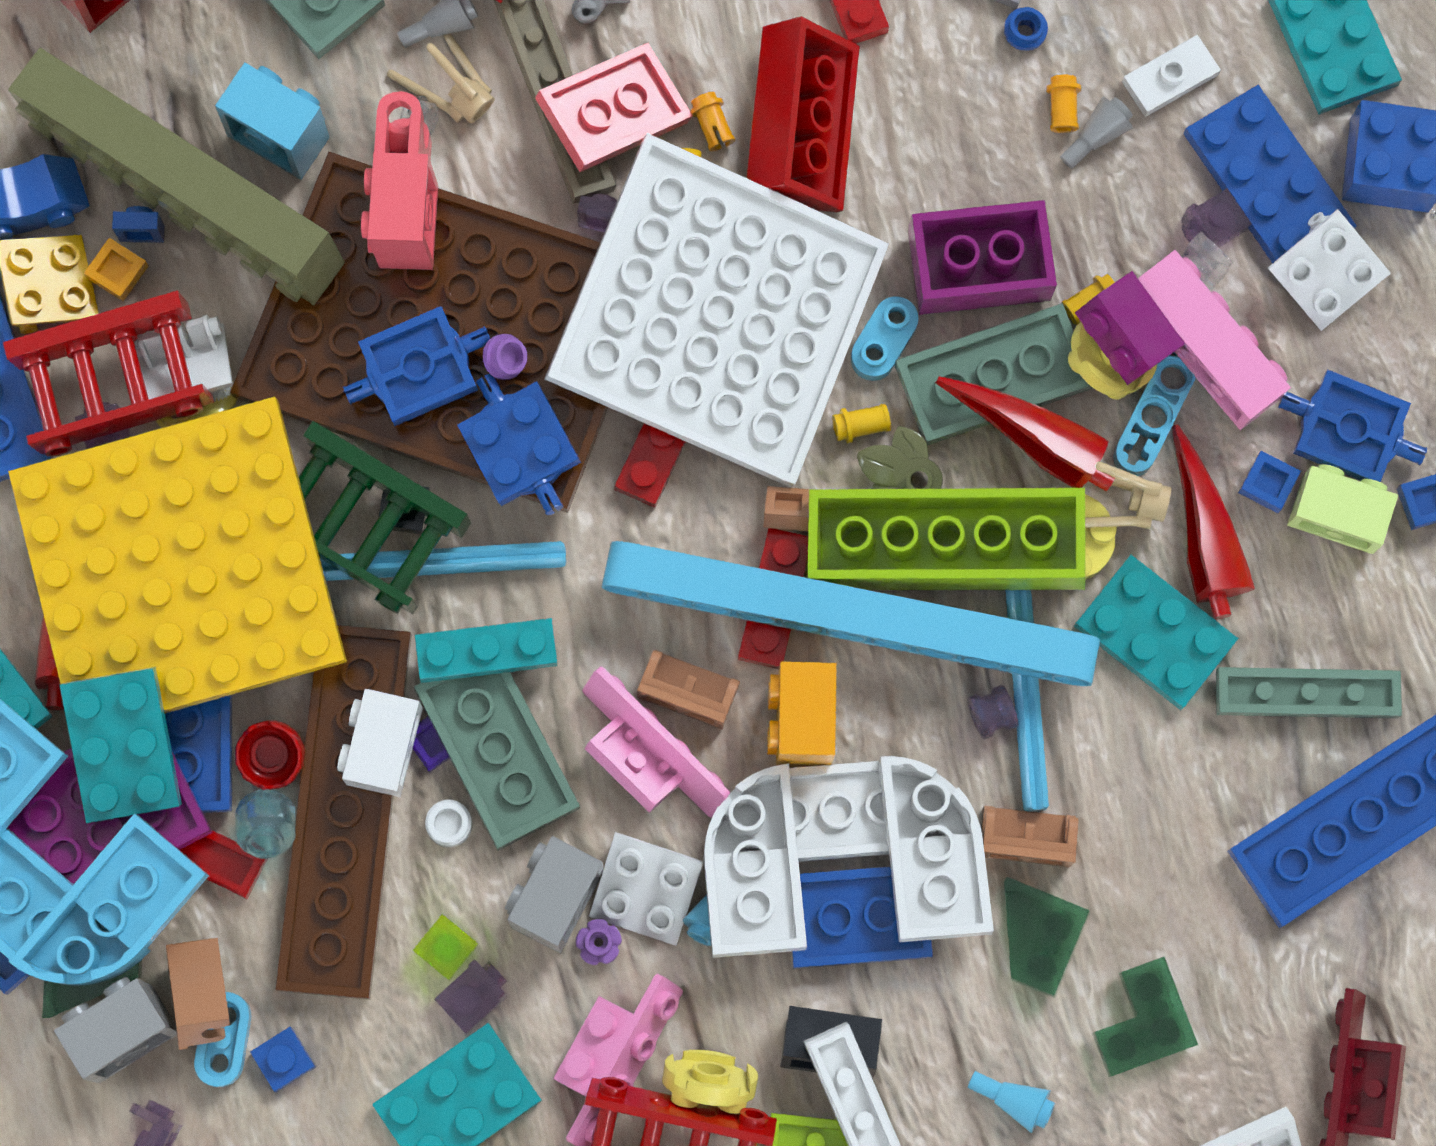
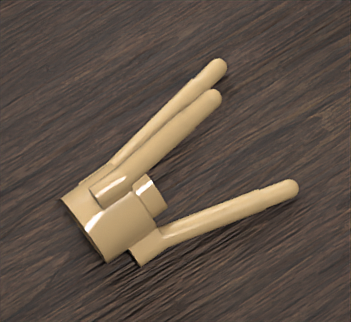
M452 34L444 35V39L467 74L466 77H463L433 43H429L426 46L436 62L456 83L448 93L452 98L451 103L396 71L388 70L387 76L447 112L457 123L463 118L469 123H474L489 110L495 101V98L490 94L492 90L482 81Z
M1103 462L1096 463L1097 470L1115 478L1112 486L1131 492L1128 510L1136 511V516L1085 518V528L1137 526L1150 529L1152 520L1164 521L1170 501L1171 487L1143 479Z

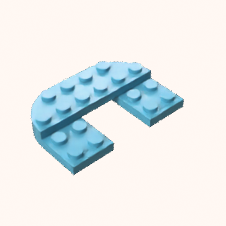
M0 699V952L17 969L41 980L64 985H89L110 980L133 968L151 951L148 947L209 875L139 815L133 814L75 884L65 878L7 827L65 761L68 755Z

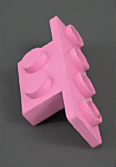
M600 666L593 672L582 691L611 722L596 734L584 749L649 813L679 787L708 817H713L717 807L730 794L722 780L715 773L708 771L691 754L687 745L676 739L658 721L656 715L650 709L643 707L626 690L621 680Z
M656 974L634 1014L598 996L553 1079L585 1097L587 1096L592 1077L597 1079L616 1077L627 1082L629 1086H633L645 1061L654 1053L656 1041L664 1026L675 1014L683 989L666 977ZM584 1103L566 1136V1141L575 1146H591L599 1108L587 1106Z

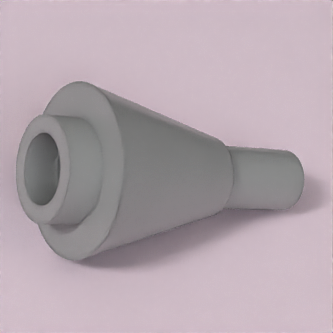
M441 0L422 17L421 21L397 33L403 46L407 48L429 36L436 37L474 29L472 20L478 17V13L471 0Z
M1102 97L1080 132L1079 138L1060 156L1061 160L1069 168L1073 169L1091 150L1095 151L1133 129L1129 121L1133 116L1131 111L1116 97L1111 101Z

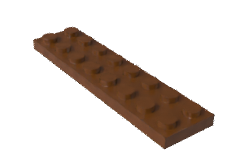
M337 625L347 662L317 670L313 673L305 739V758L301 773L275 990L370 1000L394 796L346 785L342 779L344 772L337 771V766L343 744L351 745L355 727L349 726V717L354 700H362L365 689L405 697L412 634L408 631Z

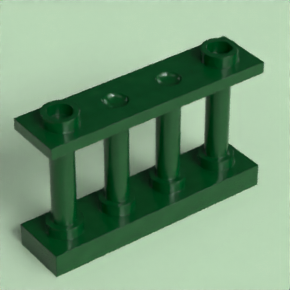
M312 421L303 435L311 447L309 454L312 457L298 477L304 500H306L327 466L332 468L336 462L350 471L347 475L350 479L314 534L320 559L378 593L374 600L388 610L398 614L401 608L413 615L417 605L405 593L442 536L447 537L452 532L460 538L463 537L471 524L468 514ZM374 485L388 493L385 499L388 504L350 561L328 548V546L365 489L370 491ZM411 509H414L427 517L424 521V524L427 526L391 583L388 584L366 570L403 513L409 514Z

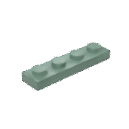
M1219 667L1216 670V715L1399 718L1402 716L1401 671Z

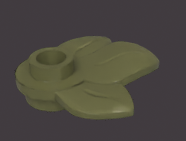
M898 426L892 439V446L873 445L861 450L857 454V459L863 473L871 482L875 483L871 489H917L912 484V476L918 471L924 472L928 477V483L922 489L942 488L943 475L940 468L929 459L928 447L924 438L912 429Z

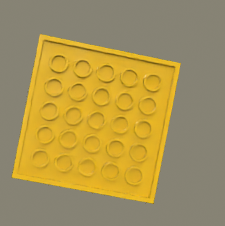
M276 397L8 471L61 684L156 667L164 713H168L347 662L280 405Z

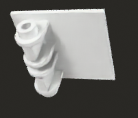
M1338 209L1331 215L1324 216L1322 212H1319L1312 216L1308 221V225L1311 227L1309 233L1268 267L1321 331L1391 274Z
M203 315L200 318L185 322L186 332L182 322H180L181 326L178 328V333L192 386L203 384L210 393L233 386L224 324H220L217 316L209 318L208 315ZM152 331L137 335L138 339L134 341L148 398L152 399L175 392L160 333Z
M615 832L589 917L602 919L609 924L677 946L684 924L683 919L687 915L704 861Z

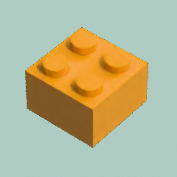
M780 662L778 674H770L768 710H777L776 720H769L767 755H776V766L789 764V768L832 765L835 757L837 663Z

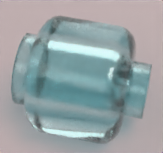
M267 789L249 793L239 801L235 811V836L240 848L257 858L269 859L285 853L292 846L296 837L295 806L289 797L281 792Z

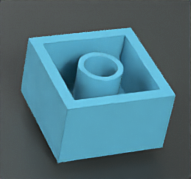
M244 62L215 105L227 137L302 180L330 138L325 118L319 106L320 102L303 89L298 88L294 92L282 85V79L270 69L260 66L257 70Z

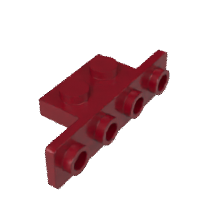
M1346 988L1344 999H1339L1336 1006L1335 1021L1336 1025L1340 1027L1338 1045H1333L1330 1053V1071L1335 1074L1332 1092H1327L1324 1100V1118L1329 1120L1326 1139H1321L1319 1146H1348L1349 1134L1395 1140L1406 1046L1361 1039L1366 995L1357 989Z

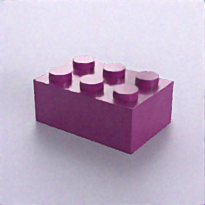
M1045 200L911 215L908 238L919 315L1051 301L1057 287Z

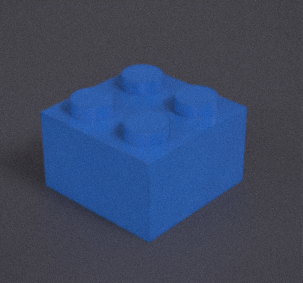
M1361 100L1350 118L1341 200L1428 213L1436 203V110Z

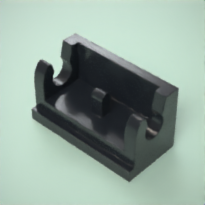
M789 1006L780 1067L817 1073L803 1041L847 1022L873 1080L877 1069L882 1019Z

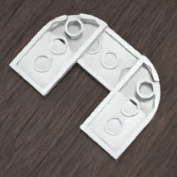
M881 756L879 761L789 768V764L777 765L763 769L745 778L735 786V789L729 794L727 799L717 807L709 824L705 840L703 870H705L712 958L806 950L807 941L799 862L889 855L899 942L992 935L994 929L983 837L977 815L971 803L959 787L956 789L949 781L936 773L937 769L917 760L895 756Z

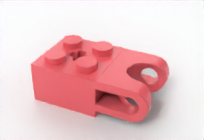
M402 91L392 92L382 97L377 108L372 168H366L364 173L365 195H370V210L362 212L361 235L362 238L367 239L368 253L374 254L379 268L433 270L438 182L431 164V136L427 125L424 123V115L419 100L414 95ZM404 107L412 112L410 118L397 119L392 123L389 121L390 113L396 108Z

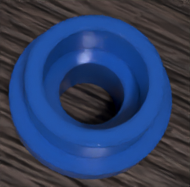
M1030 7L1018 8L1011 12L1004 25L1006 40L1014 48L1023 51L1038 48L1045 41L1048 32V24L1045 17L1038 10ZM1022 25L1029 26L1033 34L1024 36L1019 33L1018 27Z

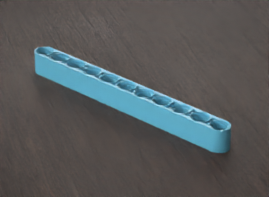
M613 541L610 543L601 586L604 590L619 595L1074 686L1092 685L1100 644L1099 638L1080 632L623 541Z

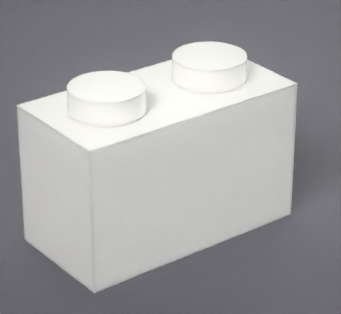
M369 689L364 690L362 700H354L349 717V726L355 727L351 745L343 744L337 766V771L344 772L342 779L346 785L401 797L423 709L420 701Z

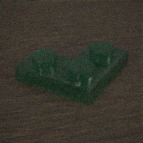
M1165 957L1118 973L1135 1017L1092 1033L1108 1077L1198 1045Z

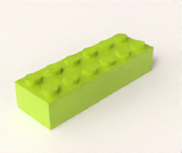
M1085 488L809 489L808 578L865 590H1085Z

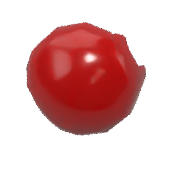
M266 720L249 726L243 731L235 746V764L243 779L262 790L279 789L289 785L296 779L304 766L305 746L299 733L288 724L280 721Z

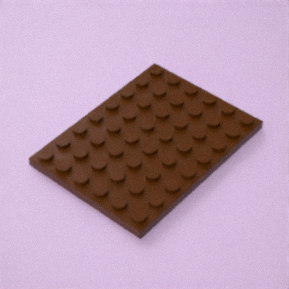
M328 151L303 216L329 232L345 264L315 305H312L302 297L298 302L291 300L275 287L278 283L275 281L230 391L231 395L248 403L276 397L283 415L309 424L314 421L329 431L489 486L457 426L461 422L480 413L488 405L479 386L476 384L477 380L482 377L490 392H492L485 378V375L489 374L483 362L484 347L468 353L469 370L478 391L394 426L385 404L376 394L350 405L343 386H348L368 377L366 373V360L358 341L441 306L449 325L460 337L485 326L490 339L495 335L509 334L516 337L525 346L527 363L524 369L512 379L501 380L495 378L503 395L514 394L536 381L541 386L581 461L580 464L561 473L556 481L551 484L564 506L561 511L568 513L608 407L545 380V376L600 242L438 188L433 270L379 268L374 254L368 253L367 239L362 238L361 235L362 212L370 210V195H365L364 173L366 168H372V166ZM536 493L520 496L540 503ZM547 497V499H548L549 503L551 504L552 508H554V506H553V504H552L550 498Z

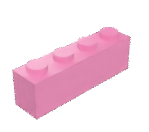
M1174 250L1138 279L1185 344L1175 351L1177 356L1194 374L1238 429L1242 430L1279 401L1291 388L1286 382L1287 375L1274 360L1268 361L1258 349V341L1254 334L1247 327L1239 326L1229 314V306L1224 298L1215 291L1211 292L1200 280L1201 274L1197 266L1189 258H1182Z

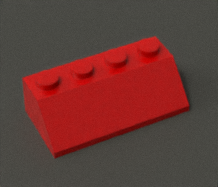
M802 16L763 26L747 179L814 210L836 213L843 211L859 45Z

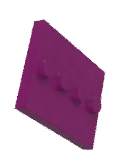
M71 747L64 751L68 755L65 761L7 828L71 883L75 884L133 815L86 823ZM172 752L182 804L179 807L137 815L180 850L213 832Z

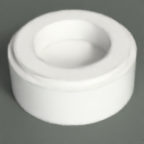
M443 800L430 808L426 816L425 826L428 835L436 844L443 847H456L465 842L472 830V818L467 808L460 802Z

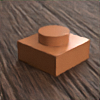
M767 486L763 527L784 531H808L809 489Z

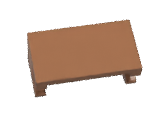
M653 650L637 689V698L723 730L740 681L727 678L665 655L663 652Z
M993 806L983 807L981 832L985 858L1069 868L1076 863L1078 818L1076 816L1003 809Z
M218 938L166 945L179 1050L188 1049V1046L213 1043L224 1039L226 1035L225 1029L222 1027L229 1026L230 1022Z

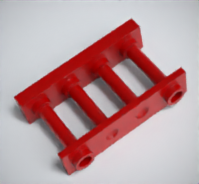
M178 290L3 342L7 360L19 370L24 369V371L30 373L44 431L27 435L28 445L40 454L45 453L46 456H58L70 452L72 445L172 415L180 418L194 416L203 411V406L214 403L213 395L203 384L192 386L178 328L181 326L180 322L191 320L192 315L188 302ZM150 331L160 333L175 391L152 399L148 398L134 341L138 339L137 335ZM111 343V345L117 348L131 405L105 412L91 354L94 353V348ZM67 356L73 359L88 418L62 425L47 367L51 365L50 361Z
M592 1077L585 1105L599 1108L591 1146H611L618 1112L646 1118L640 1146H659L664 1123L691 1128L689 1146H708L711 1133L739 1139L737 1146H757V1143L773 1146L777 1118L769 1117L759 1109L743 1108L740 1110V1113L734 1114L725 1112L718 1106L699 1104L694 1108H685L674 1104L671 1101L672 1095L629 1086L627 1082L616 1077H603L601 1079Z

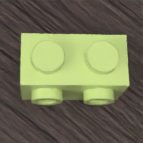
M1320 464L1318 467L1311 466L1302 476L1287 526L1374 554L1384 544L1398 494L1387 491L1388 487L1376 480L1362 479L1360 482L1345 477L1344 471L1331 465Z

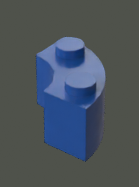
M42 154L29 162L0 169V240H10L13 235L30 232L46 226L51 228L67 226L75 220V214L90 206L74 158Z

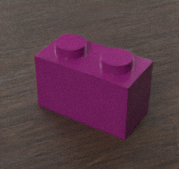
M1133 271L1097 294L1075 312L1086 332L1093 337L1109 359L1113 369L1119 373L1127 385L1185 344Z

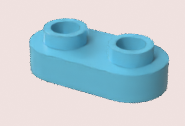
M893 296L883 300L877 306L855 342L851 353V365L856 374L861 378L877 381L888 376L895 366V360L900 358L913 337L919 317L916 307L908 299ZM892 312H899L904 316V321L899 324L892 323L888 315ZM872 348L878 349L882 354V358L877 361L870 360L866 356V351Z
M225 992L227 1007L234 1009L236 1020L233 1024L222 1027L225 1029L226 1037L220 1041L199 1044L196 1047L194 1059L195 1072L201 1081L213 1087L231 1085L240 1077L244 1067L252 1014L248 1003L239 995L231 992ZM225 1055L228 1059V1067L225 1071L217 1073L213 1069L212 1062L216 1056Z

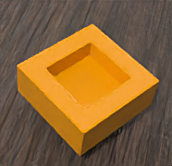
M108 238L85 270L84 275L88 280L124 302L149 265L143 258L113 239Z

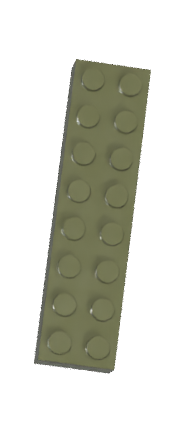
M41 47L8 88V91L18 103L15 110L30 121L28 127L38 136L48 142L55 137L65 144L63 150L82 164H85L89 159L100 167L97 171L112 184L120 187L124 182L135 189L133 195L149 208L155 210L160 205L170 212L169 219L183 230L190 233L195 228L206 235L204 241L220 254L226 256L231 251L242 259L239 262L240 265L254 276L262 279L266 274L278 283L275 287L291 300L298 302L302 297L312 305H315L345 264L328 231Z

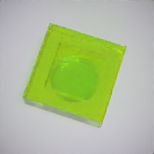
M442 914L415 946L413 951L450 981L479 944Z

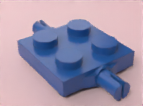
M437 307L358 341L366 360V373L368 377L348 386H343L344 392L350 405L376 394L385 404L394 426L478 391L469 370L468 353L484 347L490 339L485 326H483V328L460 337L449 325L442 307Z
M1328 369L1322 377L1317 392L1310 400L1286 392L1278 404L1279 409H1284L1302 417L1301 433L1293 454L1317 464L1337 467L1344 471V475L1359 481L1362 479H1372L1381 482L1387 464L1395 455L1420 466L1427 453V447H1422L1403 439V423L1411 405L1410 402Z
M487 374L485 378L492 392H490L482 377L477 380L476 384L479 386L488 405L480 413L461 422L457 426L501 506L521 495L536 493L545 510V514L547 516L552 515L555 512L547 497L550 498L557 511L561 510L564 506L551 484L556 481L561 473L580 464L581 461L537 381L514 394L503 395L495 378L491 374Z

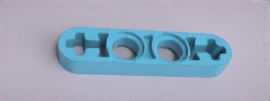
M1173 352L1175 356L1169 355L1157 364L1155 374L1148 382L1114 450V465L1138 477L1147 473L1154 463L1196 379L1175 352ZM1173 367L1180 370L1185 378L1184 386L1179 389L1167 388L1161 381V372L1164 369ZM1147 406L1161 408L1166 416L1165 424L1158 428L1149 427L1142 420V410ZM1132 428H1134L1138 433L1131 432ZM1142 435L1148 438L1140 454L1142 458L1146 459V462L1138 460L1135 465L1127 462L1129 455L1123 449L1131 450L1139 436ZM1151 439H1156V444Z

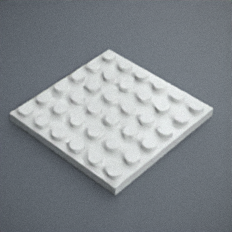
M647 133L637 152L547 371L545 380L791 488L796 484L889 243Z

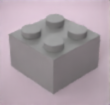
M552 836L547 846L541 842L537 845L527 865L531 876L525 887L519 884L516 885L506 903L505 910L509 914L507 920L512 929L561 954L601 879L603 863Z
M128 977L122 978L103 991L106 998L90 1008L87 1003H83L62 1016L64 1024L56 1028L54 1032L83 1080L101 1083L177 1035L175 1022L151 984L137 978L131 982Z

